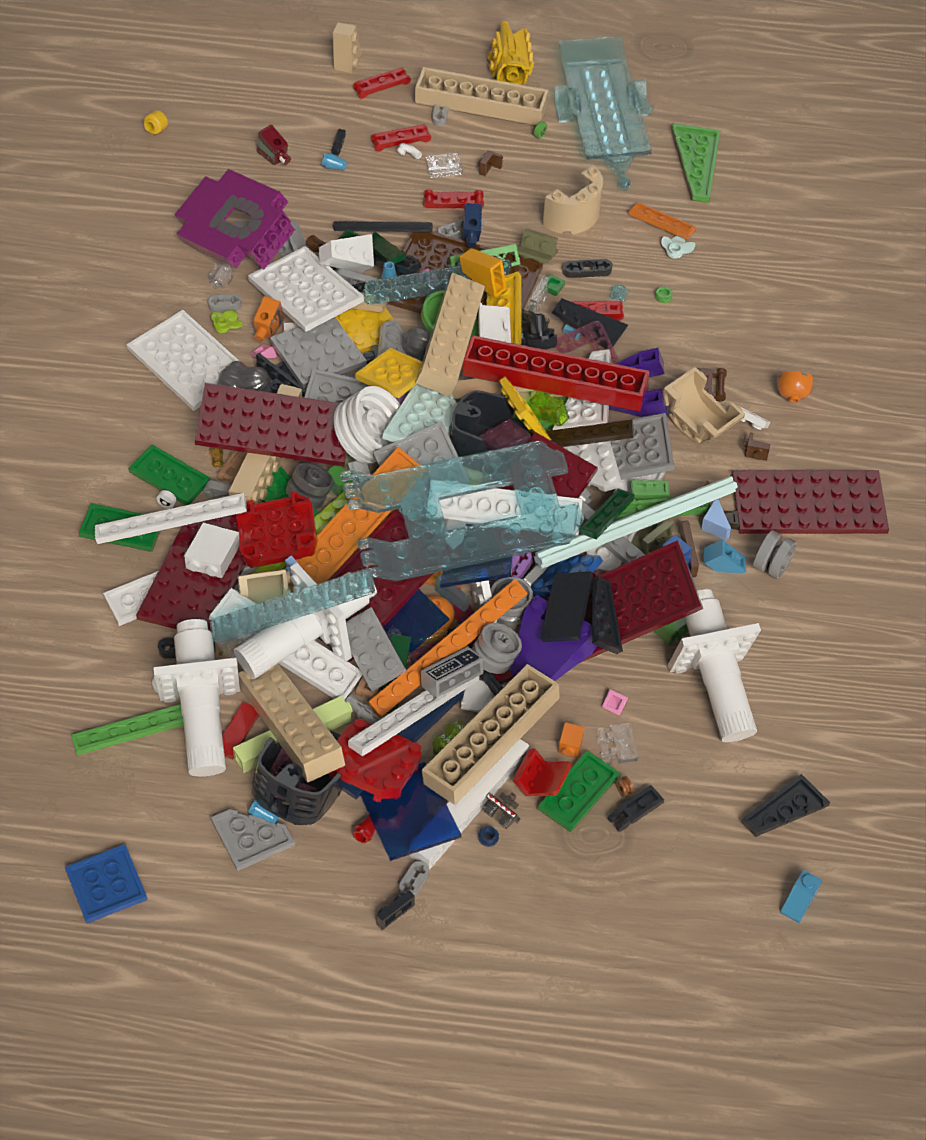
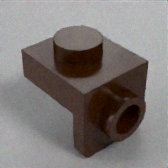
M488 150L478 162L479 175L486 176L492 166L501 169L503 167V155Z
M750 432L749 439L745 438L744 441L745 457L767 461L770 444L752 441L754 433Z

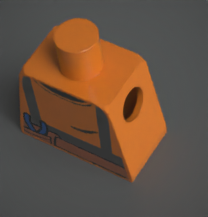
M264 296L253 320L256 331L253 336L255 340L262 342L265 337L270 339V337L277 333L284 322L281 301Z

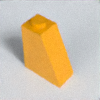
M472 248L460 256L462 272L474 282L484 285V290L492 297L496 298L507 290L501 259Z

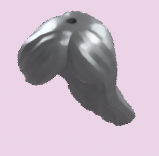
M420 328L408 330L403 341L406 352L412 357H424L431 334Z
M234 361L221 371L216 385L261 391L270 383V378L264 368L247 367L240 361Z

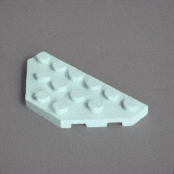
M416 384L383 432V439L394 443L440 421L443 422L447 433H449L453 412L458 404L454 401L453 394L451 393L450 397Z

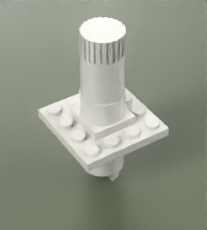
M298 563L290 567L292 573L290 578L294 583L293 591L296 594L297 598H295L298 606L234 649V654L244 671L252 679H255L318 637H321L326 645H331L337 657L341 656L345 662L351 659L352 655L345 619L369 604V599L377 594L376 587L366 573L357 579L352 573L347 572L321 589Z
M698 590L704 609L685 617L690 637L681 639L667 665L669 673L676 672L679 674L686 672L690 668H694V670L700 669L722 741L729 743L743 740L756 734L757 729L741 679L738 661L743 660L761 629L759 623L727 629L718 599H714L712 590Z
M201 619L185 620L177 624V634L174 636L177 665L154 667V676L160 701L174 702L176 699H180L189 774L196 777H206L223 773L226 770L219 695H234L236 692H240L237 658L215 660L212 632L208 631L207 622Z

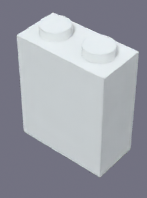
M203 523L185 554L186 568L191 571L222 578L239 548V532Z

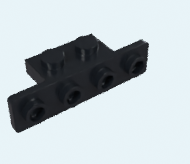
M258 353L256 355L257 367L264 368L272 380L277 378L288 386L302 389V397H305L306 389L297 382L284 361L275 366L262 354Z

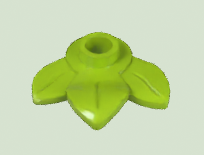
M226 310L224 313L215 311L211 315L213 327L218 333H226L229 329H239L244 325V322L237 320L239 314L235 310Z

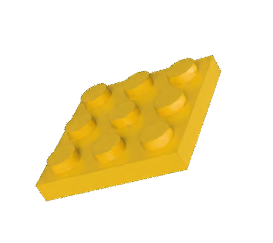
M386 307L383 312L352 308L335 316L361 353L372 350L374 345L378 346L381 325L394 320Z
M389 348L355 373L356 380L369 386L383 388L394 397L400 398L416 385L422 361Z
M506 377L500 380L503 386L501 391L506 398L510 397L508 402L513 409H517L514 412L520 420L524 419L523 423L528 430L533 429L531 431L532 434L537 432L551 440L528 403Z

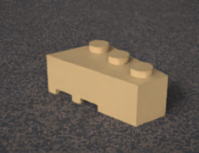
M338 22L333 31L334 70L353 73L354 69L358 67L361 48L359 34L355 25Z

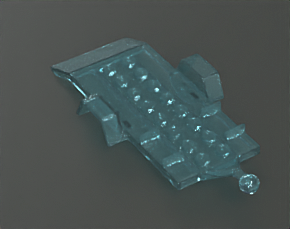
M622 36L560 40L562 68L567 86L555 87V108L559 122H572L573 117H575L586 160L604 159L619 176L618 187L621 190H628L631 186V181L625 174L634 157L651 155L652 152L642 117L651 115L654 109V105L649 106L647 101L646 79L631 80L625 59Z

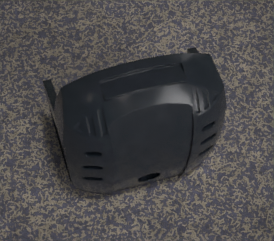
M472 391L458 402L453 412L449 438L464 468L494 475L508 470L516 461L520 452L525 447L528 429L523 422L512 417L505 396L485 391Z
M270 737L258 758L252 783V794L261 807L294 825H312L319 821L340 796L346 782L343 781L342 775L339 773L331 781L327 773L307 782L302 775L303 770L301 767L295 765L280 743L276 744L275 740ZM282 802H289L290 805H285Z

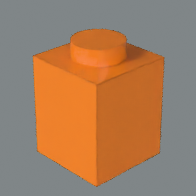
M565 722L558 753L567 757H578L585 727Z

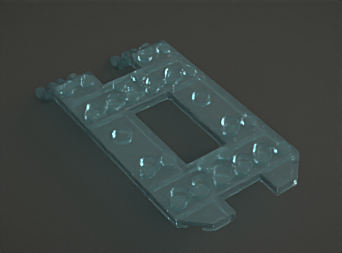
M542 441L377 475H370L355 470L340 473L342 481H356L343 485L345 497H360L349 500L347 502L348 509L360 508L376 513L400 508L402 511L409 539L391 543L373 538L357 541L359 549L373 548V550L363 551L360 554L361 559H363V566H378L365 570V574L367 573L370 578L379 577L399 581L570 544L584 521L579 503L560 507L551 477L568 473V466L564 453L547 447V444ZM513 485L521 515L447 530L439 500Z

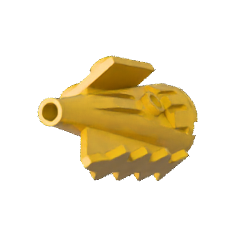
M503 21L500 24V32H496L495 38H492V49L488 51L487 59L490 60L489 70H491L492 77L497 76V81L519 85L523 83L524 85L528 80V76H531L535 62L532 61L533 52H531V42H529L530 32L526 28L513 34L509 23Z

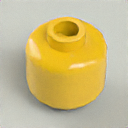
M155 110L144 118L143 123L149 133L156 135L166 129L168 119L163 112Z

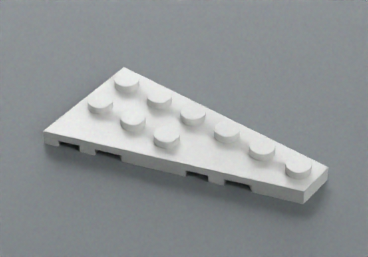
M610 349L593 351L589 359L611 363ZM569 397L565 404L564 412L558 418V424L554 425L552 430L608 423L609 405Z

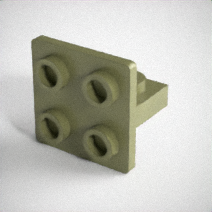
M526 228L518 254L526 259H535L539 263H549L558 253L559 249L556 248L558 238Z
M667 519L663 523L648 526L633 538L631 543L645 555L655 551L674 536L672 535L674 523Z

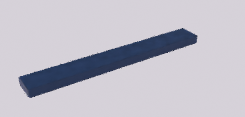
M464 691L414 722L397 735L416 743L464 697ZM347 782L342 790L355 800L365 792V790Z

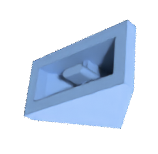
M715 500L703 518L701 530L723 540H729L731 527L719 500Z

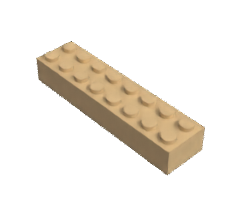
M423 67L415 87V103L429 106L436 104L440 108L449 107V109L537 125L543 120L547 108L549 90Z
M455 273L451 274L441 299L416 384L450 397L458 381L485 288L484 285Z
M281 384L276 394L302 397V389ZM247 453L231 485L229 496L244 493L246 502L253 499L254 504L261 503L267 495V486L272 485L274 478L272 473H277L280 461L284 458Z
M276 664L255 679H252L245 671L238 673L242 692L293 763L301 767L303 770L302 775L307 782L345 766L341 746L279 664Z
M527 664L422 769L424 785L456 805L560 698L559 684Z

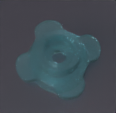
M620 284L612 287L613 292L610 294V298L626 301V295L629 293V290Z

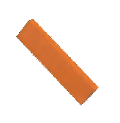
M637 202L629 210V215L686 240L696 230L695 226L640 202Z

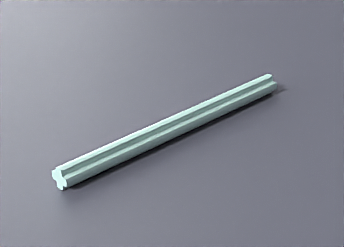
M732 476L710 483L614 521L597 540L581 534L535 553L536 556H534L535 562L538 563L540 569H543L736 492L737 483L733 481Z

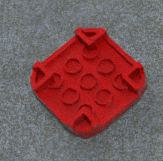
M298 491L291 492V497L258 504H254L253 499L246 502L247 512L236 514L239 549L248 567L254 568L282 563L290 556L297 560L315 554L318 540L313 507L310 498L299 495Z
M357 719L344 730L337 740L342 748L345 766L328 773L330 776L329 780L331 781L339 773L342 775L343 781L374 794V801L381 802V799L390 798L396 800L400 797L403 787L414 771H418L422 755L421 745L396 734L372 751L361 756L348 746V740L373 724Z

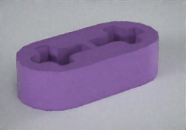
M519 549L514 554L504 570L505 577H510L509 572H514L516 569L517 576L513 575L512 577L522 579L533 561L532 554L528 549ZM526 555L527 560H522L521 562L520 556L524 557Z

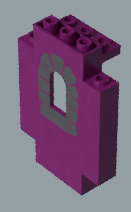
M230 169L224 173L219 181L205 176L175 213L177 219L183 224L176 234L186 245L235 269L247 255L253 259L259 268L264 270L295 229L290 224L291 220L282 211L288 204V201L280 191ZM234 209L251 216L250 223L245 227H237L225 220Z

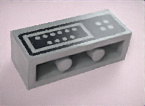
M466 647L421 670V686L435 698H438L482 675L483 658L469 647Z

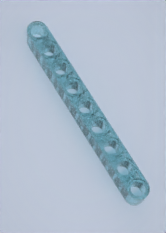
M501 259L504 275H509L512 264L507 259ZM461 266L372 280L365 283L364 302L371 305L431 295L434 292L445 290L452 273L469 280L472 279L462 272Z
M360 570L210 620L213 642H225L371 595L375 592L372 571Z

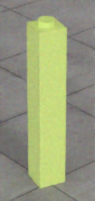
M342 696L313 709L329 731L351 722L352 707L348 701H344ZM270 730L233 747L234 758L243 773L257 767L259 755L270 737L275 740L276 744L278 743Z

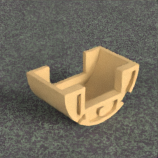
M594 165L581 173V176L589 181V185L570 198L558 189L545 197L543 226L561 234L563 231L576 234L588 230L597 222L600 215L603 178L600 171Z
M694 367L666 386L663 391L665 406H669L671 411L669 416L677 428L689 439L697 443L702 441L707 444L742 420L746 414L733 402L730 404L728 411L724 406L720 405L711 394L704 390L707 377H705L703 372Z
M286 569L238 575V590L241 596H245L278 618H281L293 609V606L289 605L288 598H291V589L288 586V583H291L290 572L286 571Z

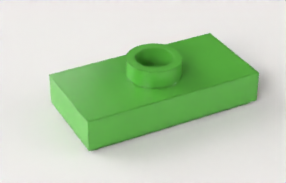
M631 480V493L635 494L634 499L670 497L668 480Z

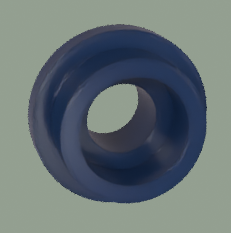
M486 826L479 831L478 840L483 846L491 847L497 844L499 833L494 827ZM491 836L492 839H486L485 837Z

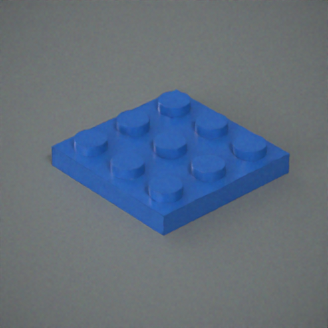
M575 555L550 565L532 583L533 597L536 595L539 597H550L555 574L587 571L593 573L602 564V558L599 555Z
M125 844L65 867L86 924L147 901L146 893Z

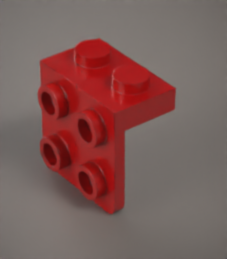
M529 749L513 782L525 796H555L560 791L572 764L569 761L546 762L536 749Z

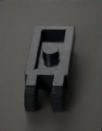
M650 785L621 804L607 819L612 823L624 815L626 818L616 826V830L621 832L630 824H634L662 805L664 798Z

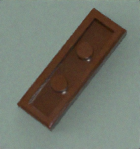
M688 520L681 521L680 537L681 540L692 547L689 569L693 578L697 576L699 564L690 523Z

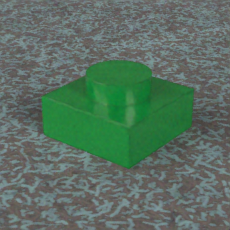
M550 274L542 284V290L557 296L565 286V280Z

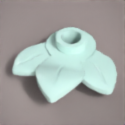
M675 236L672 239L663 237L661 240V245L667 250L666 253L671 258H680L683 254L691 253L695 248V242H685V239L679 236Z

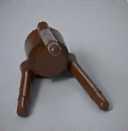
M315 235L309 236L306 240V246L313 253L319 252V247L326 244V242L320 240Z

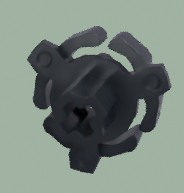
M529 314V331L521 332V345L538 349L555 348L557 346V335L554 334L553 328L545 329V314Z

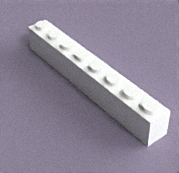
M519 739L456 805L447 801L444 808H439L431 823L427 822L422 829V833L411 840L409 856L415 861L425 862L430 870L489 802L488 794L494 796L521 765L529 750V744Z

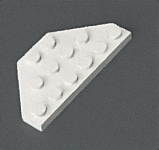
M610 441L563 447L598 467L597 473L587 486H596L604 492L623 487Z

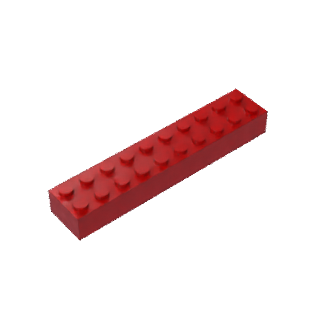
M472 335L463 360V376L500 383V380L506 377L513 386L639 412L641 411L648 388L650 373L648 370Z

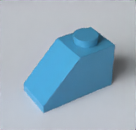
M724 540L704 548V563L715 572H746L745 556Z
M803 870L780 913L800 923L817 895L822 879Z

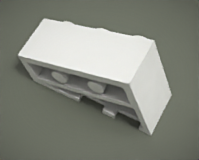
M372 234L332 240L319 247L320 264L359 273L374 267Z

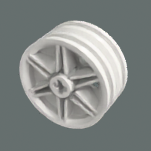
M368 386L342 401L335 410L334 428L339 442L350 456L361 463H378L373 452L393 443L383 439V432L401 405L388 391L377 386Z

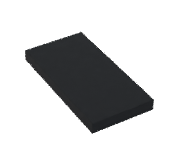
M591 571L555 574L540 638L543 643L580 640L593 580Z

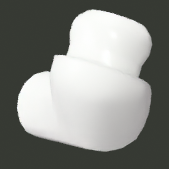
M402 143L397 149L401 155H404L407 151L416 159L422 156V152L408 144Z

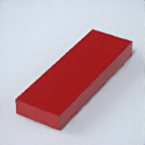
M242 702L222 735L224 756L232 760L234 759L233 747L244 742L259 717L254 707L246 702Z

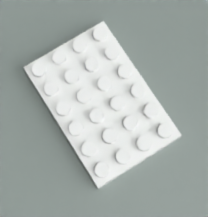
M306 246L267 265L264 270L259 269L248 275L249 281L265 296L281 301L282 311L305 332L364 302V296L331 267L320 264L319 257Z
M184 310L126 344L127 349L193 411L201 407L205 383L217 384L221 371L232 362L239 361Z

